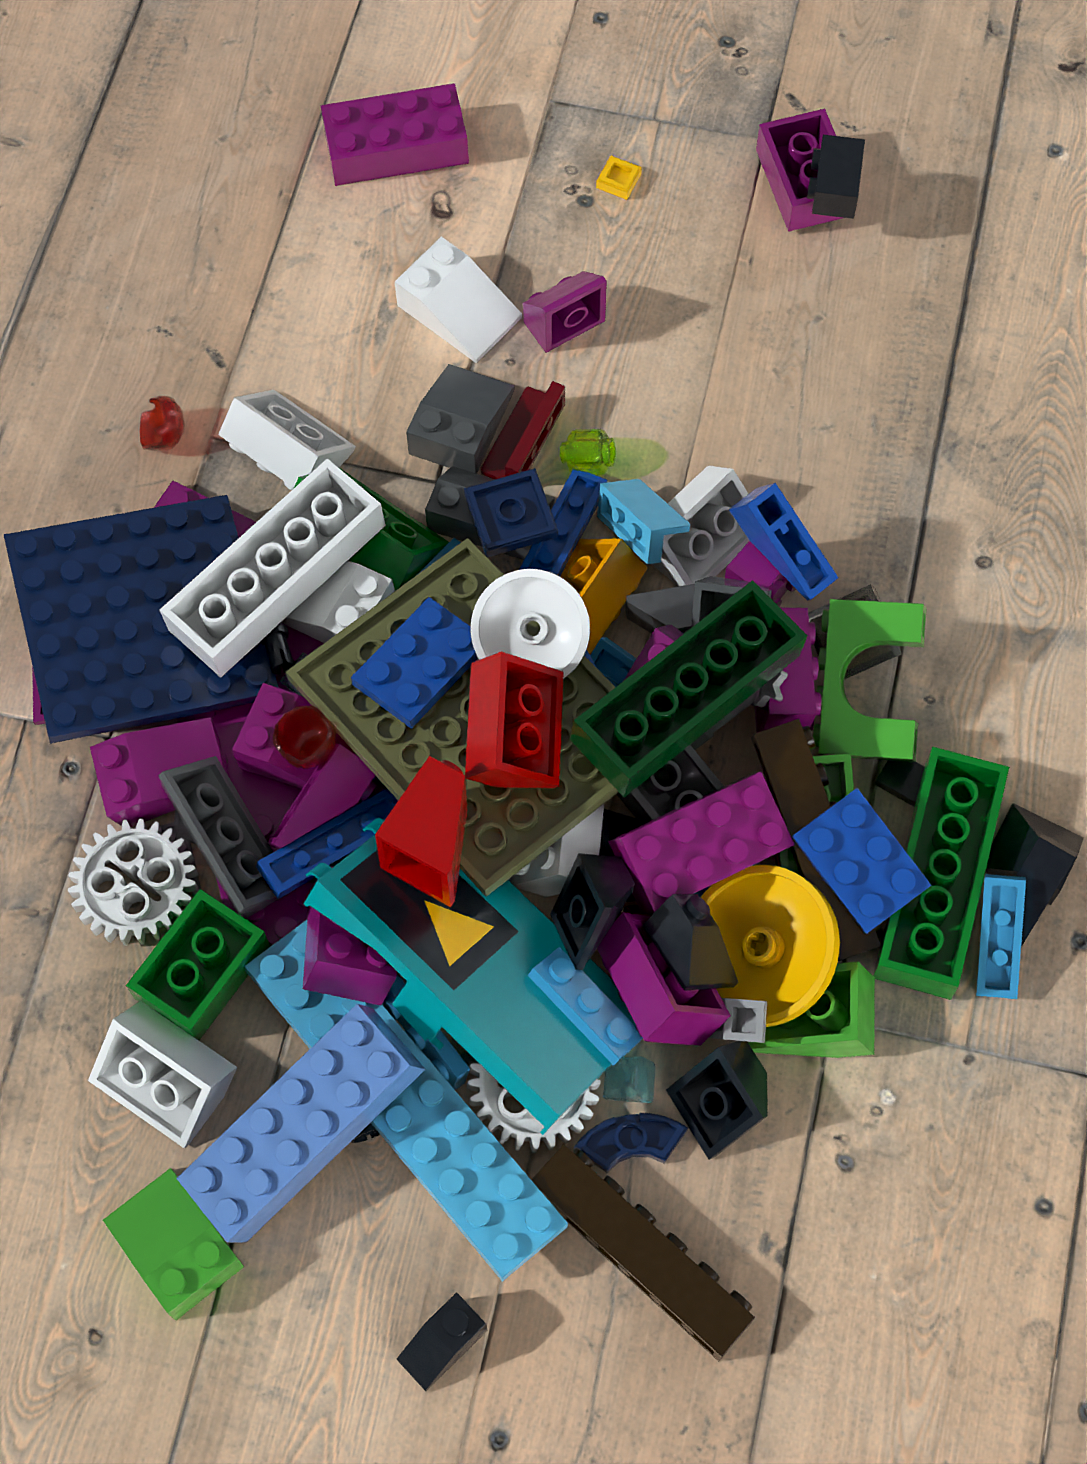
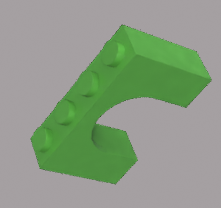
M830 599L829 609H823L822 632H827L826 647H821L819 652V670H825L824 685H818L816 691L821 694V724L815 723L813 738L815 746L819 747V754L823 756L851 753V758L916 762L918 723L915 720L873 718L858 713L847 700L844 678L851 661L860 652L870 647L879 645L924 647L927 612L924 604Z

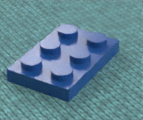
M428 597L351 677L352 685L412 729L471 667V663L478 659L472 643L471 626Z
M858 788L792 836L793 840L864 934L870 932L931 886Z

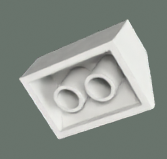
M275 390L234 397L218 434L229 442V446L233 450L246 454L255 460L260 469L273 473L282 479L284 485L290 490L294 489L298 477L312 473L327 458L337 467H340L354 452L356 447Z
M707 466L668 503L690 523V530L685 533L664 535L661 563H654L652 565L678 587L695 584V581L710 576L716 577L750 541L729 511L732 506L748 495L734 469Z
M139 1001L112 1020L88 1081L178 1145L186 1148L224 1098L237 1067L154 1009Z

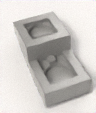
M722 998L731 1016L709 1038L765 1043L767 1001Z

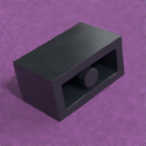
M823 134L821 148L813 149L811 170H817V176L810 177L807 193V199H814L812 214L854 219L859 196L865 139Z

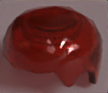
M170 396L150 398L149 402L153 403L155 407L141 414L139 429L141 446L143 450H171L179 443L184 433L185 420L183 411L175 399Z
M297 706L286 712L277 722L272 740L276 749L290 765L298 769H310L320 765L331 755L336 747V730L331 721L317 707Z

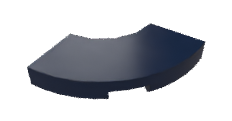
M652 1113L612 1117L590 1129L579 1139L573 1150L576 1147L579 1148L592 1160L594 1165L605 1173H608L619 1162L632 1157H650L665 1164L687 1132L688 1127L669 1117Z

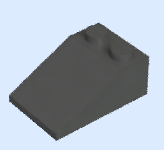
M448 364L420 402L407 429L409 455L448 468L453 466L477 474L513 395L515 385Z

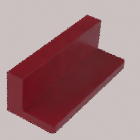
M552 381L546 393L529 386L524 389L481 466L482 475L492 479H499L531 469L565 406L564 385Z

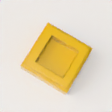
M610 156L596 180V188L627 200L641 176L642 167Z

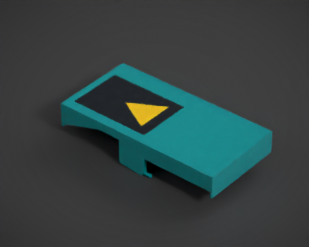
M376 818L362 830L364 832L370 830L376 834L385 820ZM375 834L335 867L331 868L325 863H319L310 870L306 876L312 875L318 880L305 900L304 905L306 907L311 906L375 949L407 980V983L392 1003L397 1011L425 1041L427 1039L430 1040L439 1050L443 1048L444 1044L436 1038V1035L443 1027L544 1126L540 1132L542 1135L612 1065L528 976L537 964L558 947L567 955L568 953L555 925L510 881L507 880L486 897L459 868L455 901L449 907L381 869ZM590 959L582 971L635 1025L626 1004L619 997V991L614 981Z

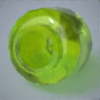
M575 429L569 433L567 441L561 443L560 459L563 464H567L570 472L577 470L600 476L604 475L608 468L612 467L615 463L616 447L614 439L609 438L603 429Z

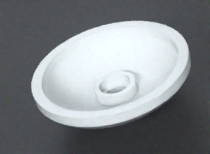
M522 569L507 573L496 579L481 594L472 614L471 638L479 660L502 651L563 671L564 679L578 666L585 655L590 639V619L580 594L566 580L548 571ZM530 621H536L540 625V632L536 636L529 635L526 630L527 624Z

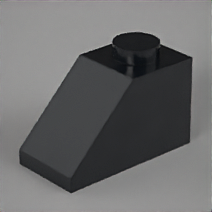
M456 1292L425 1322L396 1360L426 1392L488 1331L487 1325Z

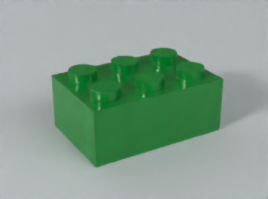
M200 889L129 980L126 987L135 1000L138 1002L142 1001L185 1032L200 1040L247 978L248 974L244 966L267 950L270 944L263 930Z

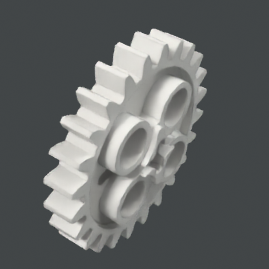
M139 819L135 829H131L127 820H123L122 830L118 832L109 824L107 825V837L103 838L96 832L93 834L97 843L94 847L82 844L81 847L87 855L85 858H73V862L80 871L68 874L71 881L77 884L68 888L71 897L78 898L71 905L76 913L82 912L79 919L84 925L92 923L90 929L94 935L97 936L105 930L104 937L110 943L119 934L124 946L128 945L131 936H136L140 945H144L145 935L150 932L156 940H159V928L164 926L169 930L173 925L170 920L173 917L178 918L183 912L181 906H187L192 900L187 893L198 891L196 882L190 880L198 876L196 867L189 865L195 859L191 851L184 852L187 846L182 838L174 841L176 836L171 828L162 834L159 822H155L147 830L143 819ZM128 851H139L138 856L130 862L122 861L123 856ZM113 863L133 881L140 879L145 889L161 896V900H153L144 890L132 882L127 885L123 876L117 871L106 867V864ZM158 872H170L169 877L164 882H152ZM114 881L112 889L108 892H97L103 882ZM145 902V907L140 913H128L132 904Z
M474 1063L470 1064L469 1072L478 1077L469 1080L467 1083V1089L478 1091L477 1094L470 1098L469 1105H481L482 1109H480L476 1116L480 1120L487 1118L490 1120L487 1129L491 1133L497 1129L502 1131L500 1144H504L510 1136L515 1138V1150L517 1151L520 1150L524 1141L530 1142L533 1153H536L540 1141H544L550 1151L553 1150L556 1141L555 1137L557 1136L563 1143H569L571 1137L568 1129L580 1134L584 1127L578 1118L590 1121L594 1114L585 1105H596L599 1101L598 1096L589 1092L600 1086L601 1081L597 1079L542 1135L540 1132L544 1126L525 1107L520 1113H511L506 1110L503 1100L512 1095L505 1088L498 1087V1081L481 1064Z

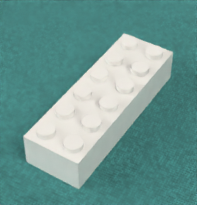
M327 458L160 609L168 630L219 677H222L386 526L381 503Z

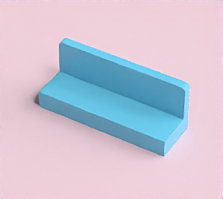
M632 479L600 483L597 517L646 564L661 563L664 535L689 532L690 523L642 480Z

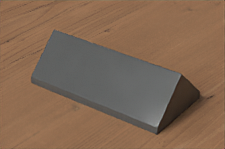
M216 756L169 769L159 774L163 789L236 912L247 919L279 900L256 868L257 861L273 853V850L267 844L266 838Z

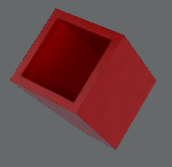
M429 756L375 834L381 869L449 907L452 906L456 897L468 810L465 775L457 765L448 760L440 762Z

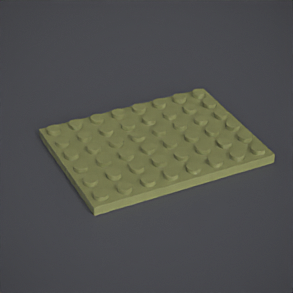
M468 538L286 671L288 680L397 800L400 799L429 756L440 762L448 760L454 763L465 775L471 667L412 729L353 686L351 677L428 597L471 626L473 610L479 597L492 582L504 574ZM530 621L527 624L526 630L531 636L539 634L540 625L538 622ZM585 656L578 666L563 679L559 787L505 788L465 779L468 810L460 869L486 897L618 793L617 789L570 740L573 721L615 688Z

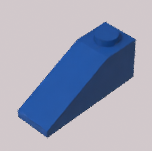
M776 483L756 488L729 509L750 542L807 601L813 599L839 578Z

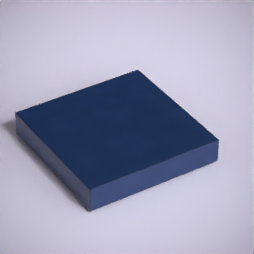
M535 468L464 488V495L487 558L558 537V528Z

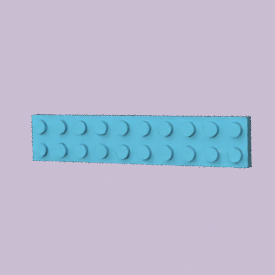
M307 920L246 964L244 966L246 973L309 1049L356 1004L373 1008L426 1069L371 1124L503 1282L568 1227L567 1221L383 1005L303 989Z

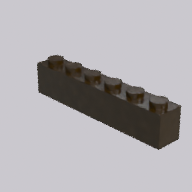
M799 719L753 734L751 740L769 790L792 837L836 804L835 800L829 802L824 789L825 786L829 785L826 771L822 763L815 764L810 749L816 747L813 735L808 725L801 726ZM793 840L795 845L790 848L800 876L810 881L822 892L836 917L840 938L838 961L881 947L878 939L884 936L881 924L867 934H864Z
M563 1144L531 1179L573 1229L719 1362L753 1322L755 1316L749 1312L753 1308L752 1305L737 1291L733 1290L729 1294L717 1283L720 1279L719 1275L705 1262L701 1261L697 1265L685 1254L688 1250L687 1246L671 1232L665 1236L653 1225L656 1222L655 1217L640 1204L633 1207L622 1197L625 1193L624 1189L608 1175L602 1179L591 1169L594 1163L583 1151L577 1147L571 1151Z

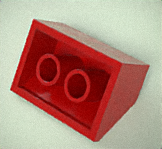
M502 651L471 663L465 779L505 788L559 787L563 671Z

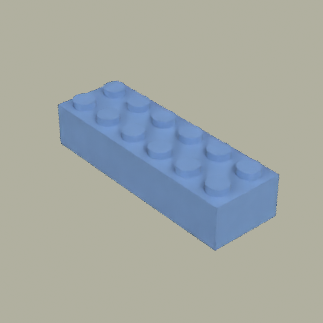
M356 1004L176 1179L227 1243H246L426 1069L373 1008Z

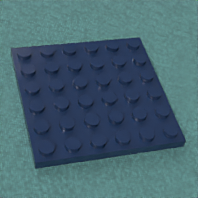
M228 495L3 534L50 744L254 703L263 683L279 688L276 676L271 670L265 644L262 645L259 642L228 672L219 677L168 630L160 613V609L239 539Z

